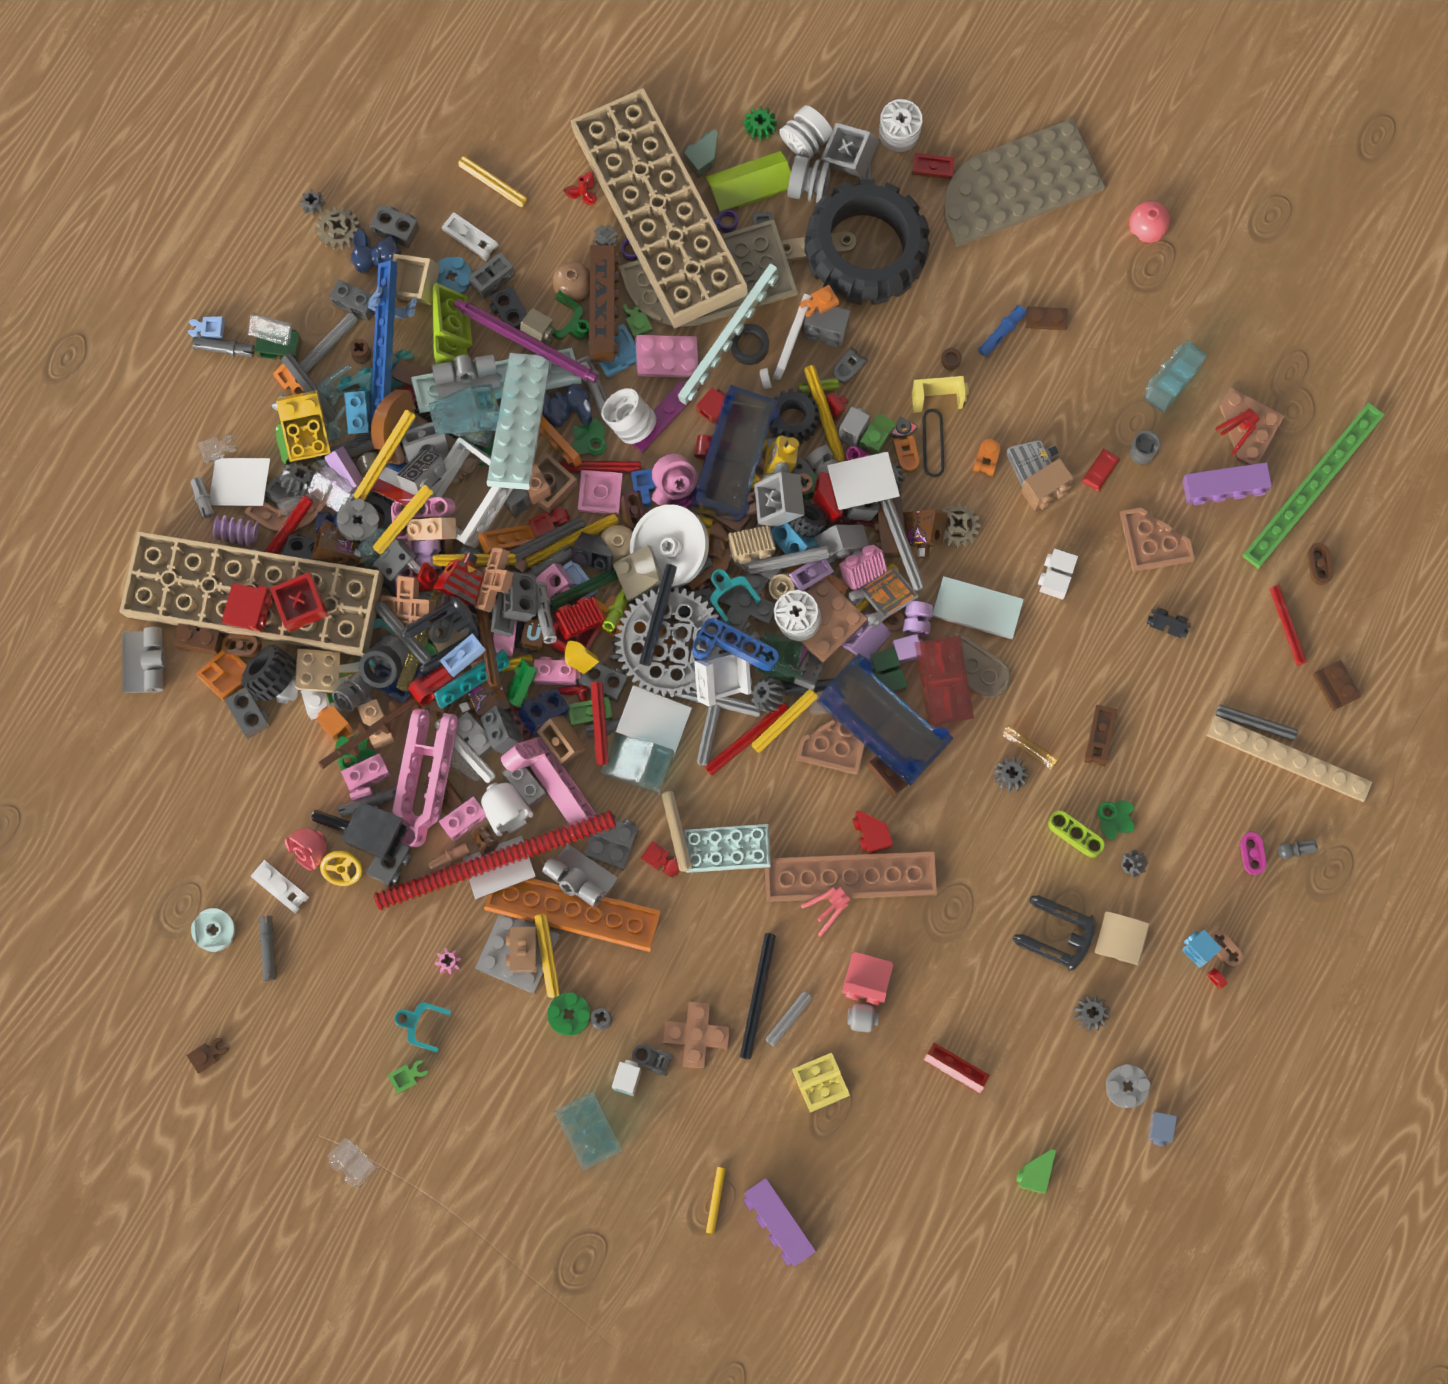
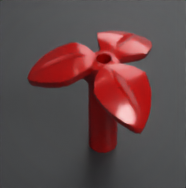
M589 171L584 176H579V188L575 185L568 186L563 190L564 194L572 199H577L580 195H583V203L587 205L595 204L597 201L596 195L587 191L594 187L593 173Z

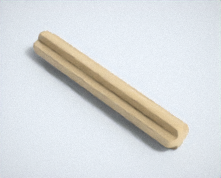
M667 791L662 794V800L680 871L685 872L690 870L692 866L673 791Z

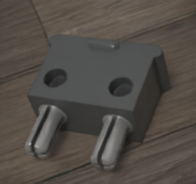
M405 539L394 540L374 562V567H378L389 581H398V576H402L409 566L416 574L421 569L415 562L418 556L405 543Z

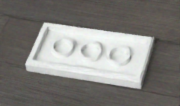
M804 294L802 301L811 300L810 295ZM799 306L772 378L776 381L781 380L808 306L804 308Z

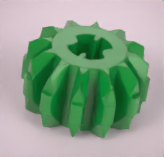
M759 106L757 111L752 108L750 113H746V120L743 121V126L746 128V135L751 134L752 140L758 137L761 142L762 137L769 139L770 134L775 133L776 129L774 127L777 126V121L774 120L775 114L770 113L769 108L763 111L762 107Z

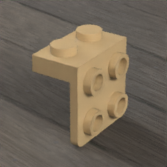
M298 649L296 689L333 692L337 689L340 652Z

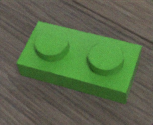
M605 697V717L608 720L613 719L609 697ZM592 700L568 705L571 726L593 723Z

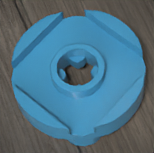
M447 257L437 263L440 265L437 283L465 294L470 286L469 276L472 274L469 265L461 257ZM451 273L457 275L455 281L452 282L450 279H446Z

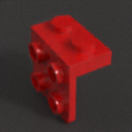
M233 584L222 622L226 625L262 633L263 627L267 622L269 607L273 601L271 590L260 585L258 588H253L241 584Z

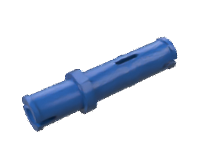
M1017 305L1007 317L1001 320L1002 323L978 348V352L987 358L1007 334L1016 329V324L1027 314V311L1022 306Z

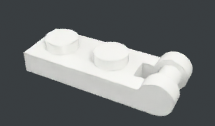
M454 212L441 227L442 231L476 253L484 261H488L491 257L490 253L499 247L495 240ZM482 242L486 244V247L484 249L479 247L482 244Z
M265 860L251 875L255 881L295 914L298 912V907L302 902H306L309 899L304 892ZM294 893L297 897L291 902L288 898Z

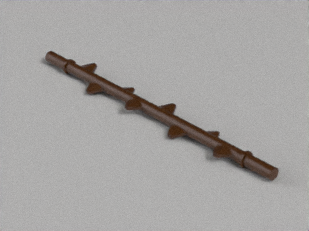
M414 696L402 704L390 701V712L371 726L360 722L358 724L359 734L341 747L335 748L334 752L318 762L319 766L324 769L338 758H342L346 753L353 756L359 755L358 744L378 730L389 734L391 732V721L410 708L414 710L416 708L422 709V706Z

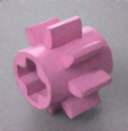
M445 948V953L442 955L437 953L440 959L435 962V965L442 966L440 973H444L447 970L452 975V970H460L457 964L462 961V958L455 957L457 954L456 950L449 953L448 949ZM446 957H450L451 960H454L453 962H450L449 967L445 963H443L447 961Z

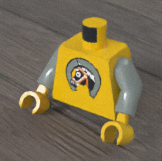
M760 435L754 437L758 443L753 444V446L757 447L759 451L767 448L763 478H759L756 474L748 477L751 481L748 484L754 490V484L779 472L791 473L797 461L799 446L797 439L788 436L768 438V440H765Z

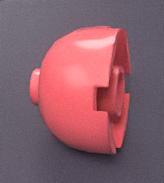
M1149 200L1135 207L1130 216L1129 226L1133 235L1135 234L1139 237V240L1151 243L1159 241L1165 236L1169 230L1171 218L1169 211L1163 204L1158 201Z
M301 828L285 839V845L290 854L294 851L298 856L295 860L307 870L312 871L316 869L327 855L326 838L320 831L316 832L313 829Z

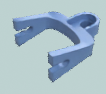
M380 286L369 299L368 308L375 311V315L376 306L380 303V298L378 297L381 295L383 288ZM413 297L406 308L395 307V318L407 319L414 316L415 309L413 307L417 303V298Z

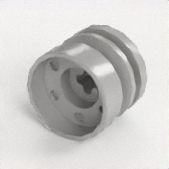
M796 155L791 171L787 197L801 199L804 191L808 192V201H812L815 193L817 194L816 203H818L828 190L831 175L830 162H824L822 170H819L820 160H816L814 167L810 168L809 158Z

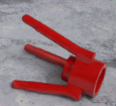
M1248 408L1245 412H1241L1215 428L1216 431L1227 427L1220 433L1222 436L1238 425L1244 430L1248 428L1232 451L1233 455L1236 454L1249 435L1257 428L1255 424L1259 421V417L1254 410Z

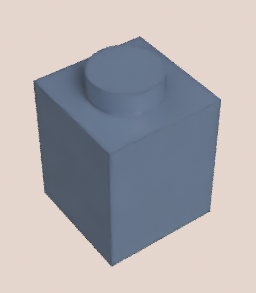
M1158 1112L1152 1113L1148 1139L1154 1140L1153 1144L1159 1146H1166L1167 1143H1172L1177 1116Z

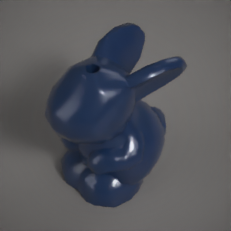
M357 229L353 236L354 249L351 253V262L356 271L360 273L368 272L374 265L378 266L380 263L393 261L394 254L402 255L393 236L380 240L372 248L370 247V239L364 229Z
M572 384L566 390L565 395L561 392H555L554 397L551 398L548 394H545L543 417L554 427L561 428L570 417L571 412L576 411L580 421L584 426L588 427L592 421V406L589 402L590 395L588 391L578 384Z

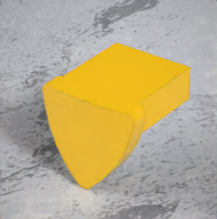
M576 641L567 642L565 662L568 666H572L582 674H585L599 663L598 657L582 644Z

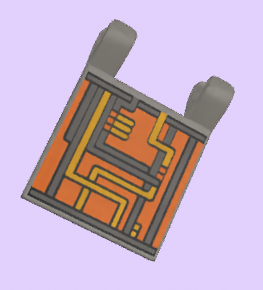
M892 568L863 588L850 592L849 601L856 606L866 597L877 611L868 616V624L871 628H876L884 619L917 599L918 595L899 572Z

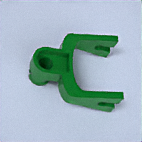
M559 290L555 300L572 309L574 313L570 322L563 329L556 330L553 328L554 331L551 336L557 340H563L570 334L577 340L586 339L589 334V323L586 320H580L583 311L582 307Z

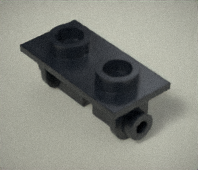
M1159 607L1156 610L1151 609V613L1154 616L1148 617L1146 623L1150 624L1149 627L1164 631L1165 626L1169 625L1168 634L1179 638H1186L1189 630L1185 628H1191L1188 618L1181 615L1176 617L1168 615L1169 611Z

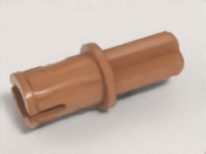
M462 843L448 852L445 850L443 855L433 859L428 864L432 872L436 873L437 870H442L451 864L455 865L454 862L470 855L466 844Z

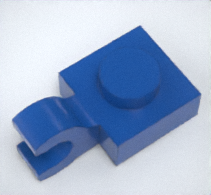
M652 469L631 472L634 491L641 493L643 508L651 507L649 491H655Z

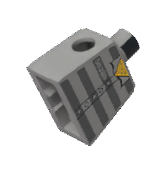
M1038 440L1010 447L1006 455L1023 487L1025 479L1051 464L1050 460L1059 457V452L1055 445L1045 449L1042 442Z

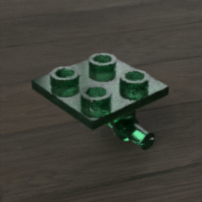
M766 631L763 643L777 650L779 658L776 664L773 665V670L765 671L756 667V672L794 684L795 678L801 679L803 676V671L798 670V665L804 643ZM768 656L765 661L769 662L771 657Z

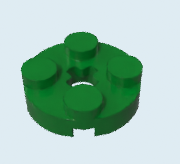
M572 992L563 993L555 997L547 1010L550 1026L555 1032L564 1036H576L582 1033L587 1028L590 1020L588 1003L583 997ZM566 1009L569 1011L573 1009L575 1011L572 1020L563 1018Z

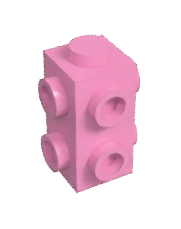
M540 657L539 660H534V667L536 668L535 685L574 686L577 685V680L581 678V672L572 666H568L565 662V657L560 658V660H552L551 657Z

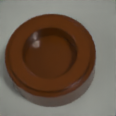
M954 348L946 349L941 356L942 366L948 370L958 368L962 359L960 352Z

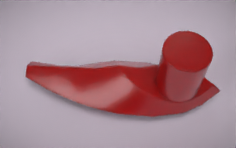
M581 685L561 687L548 693L549 695L568 696L577 694L580 702L588 701L585 693L587 687Z

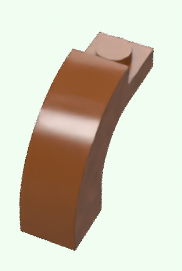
M396 389L388 394L378 405L371 425L374 449H382L405 410L412 412L416 409L409 390ZM400 444L388 464L400 465L406 461Z
M718 522L710 527L709 534H717L728 539L726 532ZM728 543L724 545L726 548L725 552L721 554L723 556L722 560L712 559L713 564L687 583L690 592L707 589L709 583L713 589H716L711 580L712 573L718 569L728 573L730 568L731 552ZM717 577L716 581L720 582L721 579H724L722 577Z

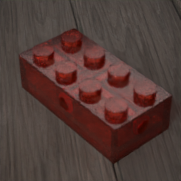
M961 635L915 642L928 725L974 719Z

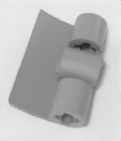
M493 354L476 357L471 360L470 356L461 355L456 357L453 363L447 362L432 365L439 399L500 388Z
M147 627L144 628V631L139 632L123 631V692L151 693L163 691V668L166 667V654L163 650V629Z
M569 844L565 846L557 858L551 857L545 863L542 870L544 874L559 883L564 893L569 896L577 895L593 907H596L617 881L615 875Z

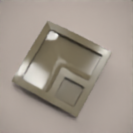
M649 545L613 563L625 596L630 602L649 592L661 582L659 567L652 547Z

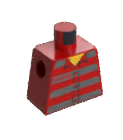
M467 552L463 561L459 559L451 560L433 588L448 597L457 596L466 606L475 605L483 578V572L474 568L478 557Z

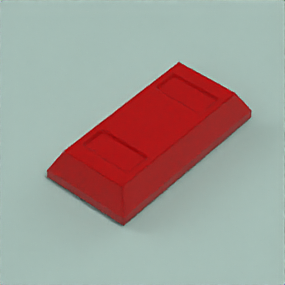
M1103 448L1081 481L1099 492L1121 459Z

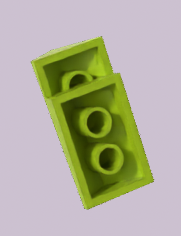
M779 151L705 177L718 210L722 212L737 206L740 209L787 191L791 171L786 158Z
M435 282L433 284L436 364L453 363V360L458 356H468L467 349L472 346L470 317L454 307L458 299L468 302V296Z

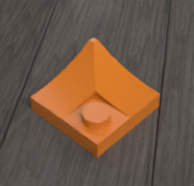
M222 650L196 674L225 702L226 698L244 688L241 679L247 665L238 656L229 655Z

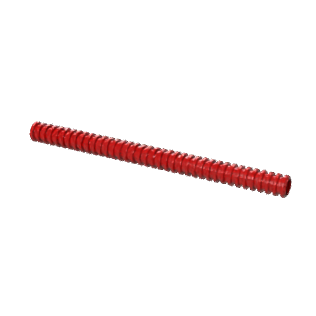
M607 810V813L604 814L602 812L600 816L596 814L594 818L582 819L580 823L576 821L574 825L570 823L568 827L563 826V829L557 828V831L551 830L549 834L545 832L543 836L539 834L537 838L531 837V840L519 841V844L516 845L514 843L512 847L508 845L506 849L494 850L492 854L488 852L486 856L483 854L480 858L478 856L475 857V860L463 861L461 865L457 863L455 867L451 865L449 869L437 870V873L431 872V875L426 874L424 878L420 876L418 880L414 878L412 882L400 883L398 887L395 885L392 889L390 887L387 888V891L375 892V903L380 910H383L384 907L390 908V905L396 906V903L401 904L403 900L407 902L409 898L413 900L415 896L427 895V892L430 891L432 893L435 889L438 891L440 887L452 886L454 882L455 884H458L460 880L464 882L466 878L468 880L471 879V876L477 877L478 874L489 873L491 869L495 871L497 867L501 869L503 865L515 864V861L518 860L520 862L523 858L526 860L528 856L532 858L534 854L540 855L542 851L546 853L548 849L552 851L554 847L557 849L559 845L565 846V843L577 842L579 838L583 840L585 836L589 838L591 834L603 833V830L606 829L608 831L611 827L614 829L616 828L614 816L610 810Z

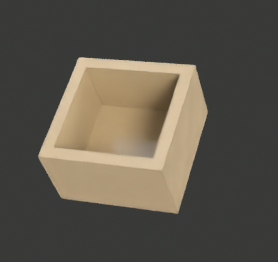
M394 254L393 261L397 262L398 272L395 299L410 302L414 297L417 298V303L432 305L433 284L437 283L440 265L428 258Z

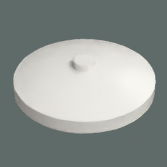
M662 505L646 513L634 528L630 541V554L647 545L652 547L659 567L661 581L666 564L677 566L672 588L681 587L689 583L699 574L705 564L709 550L708 534L701 519L691 510L678 505Z

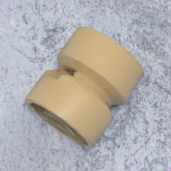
M791 571L776 575L771 579L769 592L774 599L778 600L789 591L799 590L789 576L792 573Z

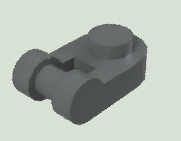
M853 347L850 348L835 365L833 371L834 378H837L840 383L849 382L867 364L868 359L858 355L857 350ZM853 360L856 364L853 366L849 361Z

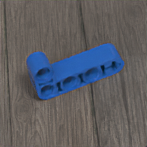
M709 618L704 622L692 648V654L698 660L707 659L714 647L717 646L765 671L773 670L779 658L777 650L715 618ZM708 627H714L716 628L717 633L711 634L707 632L706 629ZM732 636L736 642L728 643L725 638ZM703 644L708 650L701 652L697 649V646ZM752 646L755 652L747 653L744 647ZM770 656L771 660L766 662L765 659Z

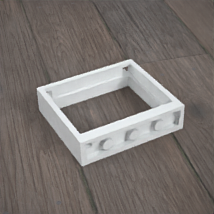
M459 437L447 457L443 460L447 471L440 477L442 479L431 488L433 494L429 498L443 496L470 451L488 465H490L491 457L471 442ZM491 487L465 530L462 531L456 527L457 539L465 545L476 548L480 542L477 536L481 532L487 531L513 488ZM425 504L421 507L423 513L426 510Z

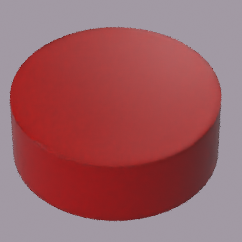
M1212 968L1207 973L1209 979L1217 988L1223 989L1228 984L1224 976L1216 968Z

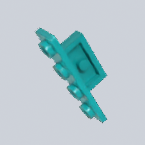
M406 349L396 352L394 354L395 357L392 358V370L401 358L407 360L413 357L410 350L406 351ZM368 366L358 370V374L353 377L347 375L339 379L340 383L336 384L339 391L359 383L361 390L370 391L371 396L373 367L370 369ZM391 377V389L403 384Z
M504 649L496 653L498 671L500 672L508 667L510 663ZM485 661L434 693L438 706L441 709L487 680Z

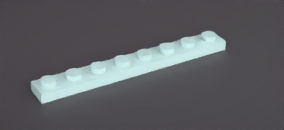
M771 263L678 394L680 402L687 405L689 400L693 401L698 394L697 389L701 384L704 385L710 376L708 373L712 368L718 366L722 353L730 349L734 336H738L744 328L743 323L747 318L750 319L753 316L757 303H761L765 299L769 286H774L779 276L776 266Z

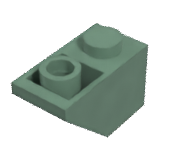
M716 129L712 132H706L697 143L690 144L684 150V161L698 178L715 166L718 132Z

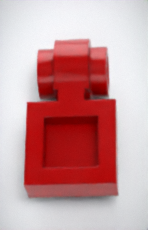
M558 507L552 511L553 515L551 517L545 511L529 519L528 521L536 537L554 529V524L560 526L570 521L567 510L563 507Z
M654 841L650 843L640 857L642 861L657 871L663 866L664 869L662 871L671 878L677 876L680 872L677 859L672 857L670 860H667L670 852Z

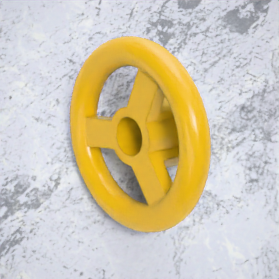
M333 851L327 854L320 864L323 877L330 883L338 886H348L356 883L363 873L361 861L347 851ZM335 858L334 864L328 863L331 859ZM353 862L356 866V874L351 878L348 871ZM327 870L336 871L338 874H341L344 880L332 877Z

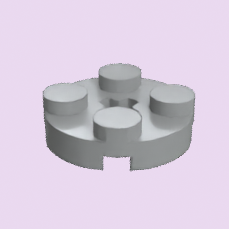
M355 499L345 503L340 508L337 514V528L344 538L351 541H366L374 536L377 531L379 516L371 504L364 502L362 499ZM354 517L362 518V524H353Z
M1129 1064L1119 1066L1112 1070L1106 1079L1107 1096L1113 1104L1120 1108L1137 1107L1148 1097L1150 1082L1146 1074L1136 1066ZM1124 1081L1132 1083V1092L1129 1090L1123 1091L1124 1085L1122 1083Z

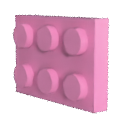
M637 335L635 337L637 377L690 378L698 367L697 336Z

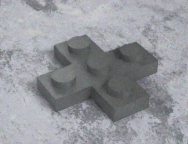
M748 572L746 580L761 599L760 604H756L745 586L729 590L718 601L730 607L726 615L730 623L728 625L743 632L750 617L769 626L774 616L776 604L760 597L768 583V578L760 574L751 575Z

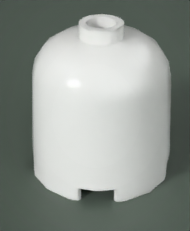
M493 783L489 785L481 798V807L486 813V817L495 834L499 837L502 836V832L508 831L511 834L527 824L525 819L528 816L529 818L533 817V812L525 800L510 783Z

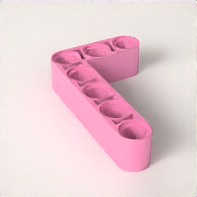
M429 498L424 503L426 506L425 512L423 513L420 508L411 520L451 516L455 511V503L450 498ZM396 501L391 508L392 522L400 514L403 506ZM442 502H444L445 504V510L443 512L440 508ZM402 530L395 540L405 539V543L414 552L413 541H408L407 534L405 535ZM409 566L410 574L407 577H413L415 571ZM395 580L396 596H397V581Z
M541 737L517 743L501 757L502 764L509 771H516L530 766L569 824L572 823L574 825L576 821L580 823L582 819L588 820V817L594 818V815H596L564 766L559 763Z

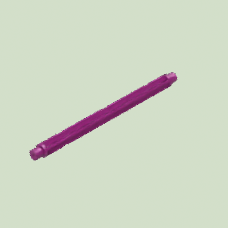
M460 299L456 301L454 307L461 310V313L586 381L589 380L593 383L597 381L599 375L592 372L590 368L476 306L463 302Z

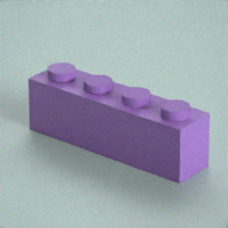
M1267 462L1186 474L1182 480L1187 504L1193 503V505H1201L1210 500L1222 502L1230 497L1242 499L1246 495L1251 494L1262 496L1272 486Z
M766 1178L744 1193L746 1198L743 1201L750 1211L753 1208L759 1215L756 1217V1220L762 1229L768 1228L771 1233L768 1236L775 1247L780 1246L784 1252L781 1254V1257L787 1265L792 1264L795 1267L816 1252Z

